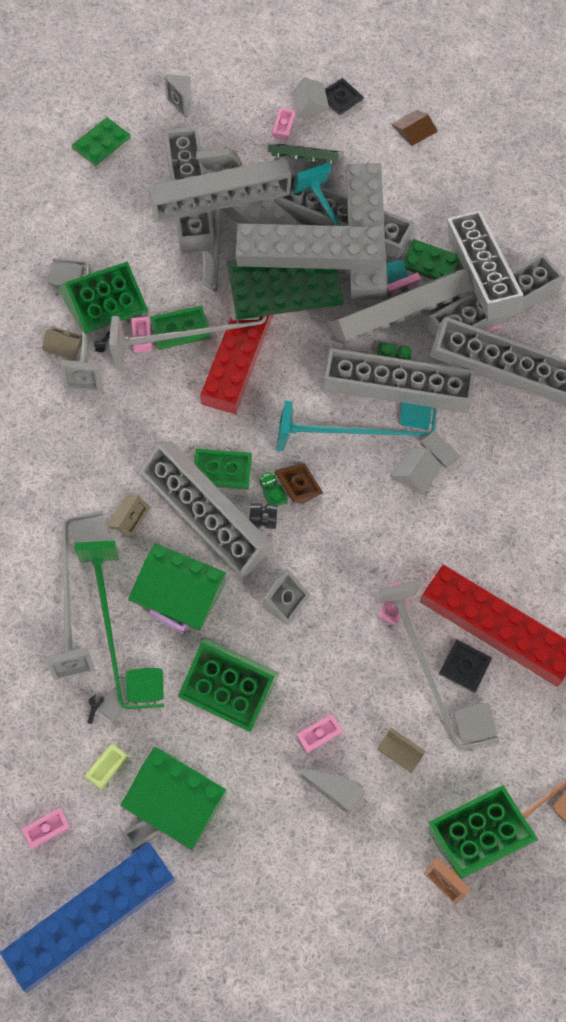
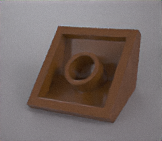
M419 110L392 124L393 128L411 146L416 145L438 131L429 114Z
M305 463L278 469L274 472L293 503L303 504L323 494V491Z

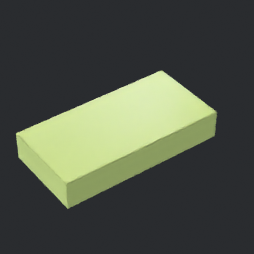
M111 744L88 771L85 778L102 790L126 761L128 755L114 744Z

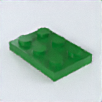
M106 117L73 143L72 149L96 167L128 141L131 135Z
M415 239L412 240L403 260L406 270L433 280L455 272L460 262L457 254Z
M202 306L150 317L154 335L209 328ZM204 333L156 342L158 350L211 339V334Z
M196 449L195 466L216 487L249 490L252 453Z

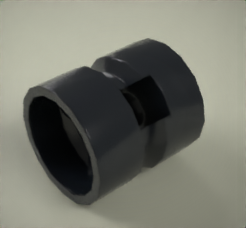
M250 503L249 521L256 528L264 526L266 529H276L277 504H266L263 507L259 503ZM263 513L268 514V519H262Z

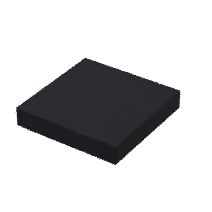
M344 78L325 88L328 106L339 116L364 100V96Z
M456 639L438 675L475 693L492 657Z

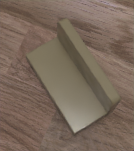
M54 326L46 329L42 350L74 361L77 358L79 347L82 346V336Z
M125 496L107 524V527L109 529H118L126 537L132 538L151 507L139 496Z
M391 727L377 748L378 751L410 773L414 771L425 753V750Z

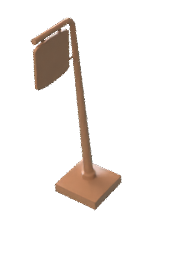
M566 780L523 812L524 818L526 819L551 798L555 802L553 809L566 822V792L557 802L552 798L555 793L566 785ZM438 857L423 873L455 905L471 890L459 879L452 867L448 868Z

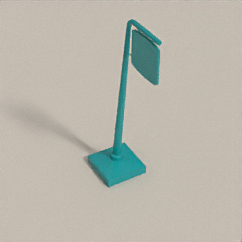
M330 163L297 173L292 186L294 194L311 189L334 226H341L320 190V185L326 184L331 172ZM402 260L386 263L387 285L409 276Z
M285 400L280 418L276 451H284L291 433L295 434L296 432L428 436L436 429L437 408L402 402L400 422L402 426H406V431L297 425V423L293 422L292 401ZM431 409H433V421H432V422H430V421H431ZM430 424H432L430 432L407 431V427L428 430Z

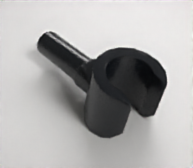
M110 331L107 332L102 342L95 341V352L103 353L105 351Z
M96 694L89 699L91 711L87 721L88 724L93 723L97 708L104 702L103 696L99 698L98 704L95 702Z

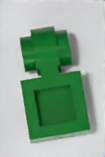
M378 343V356L404 360L411 359L412 351L407 345H402L396 350V344Z
M270 472L262 474V477H259L262 488H267L263 491L267 503L277 504V507L288 503L281 484L274 486L277 483L275 474Z

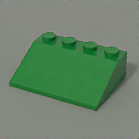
M128 261L64 282L59 287L65 305L85 334L111 325L112 316H119L120 321L149 311Z
M154 543L144 561L128 601L149 610L152 609L163 616L201 631L225 585L226 572Z
M205 639L200 643L178 697L251 732L272 692L279 672L210 639Z
M154 746L142 764L120 807L193 851L225 799L227 789Z
M504 785L428 822V833L438 850L461 880L538 841L537 836Z

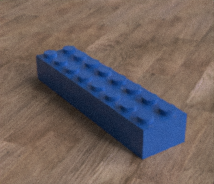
M148 842L3 949L0 954L22 990L28 993L176 882L175 878L151 843Z

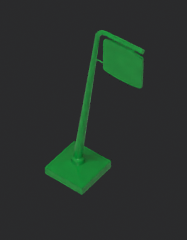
M115 540L75 542V551L81 563L92 562V565H94L119 704L124 709L164 707V703L156 704V701L164 699L162 669H132L126 672V677H119L102 571L103 561L119 560V552ZM119 678H126L127 701L135 703V705L123 703ZM154 702V704L137 705V703Z

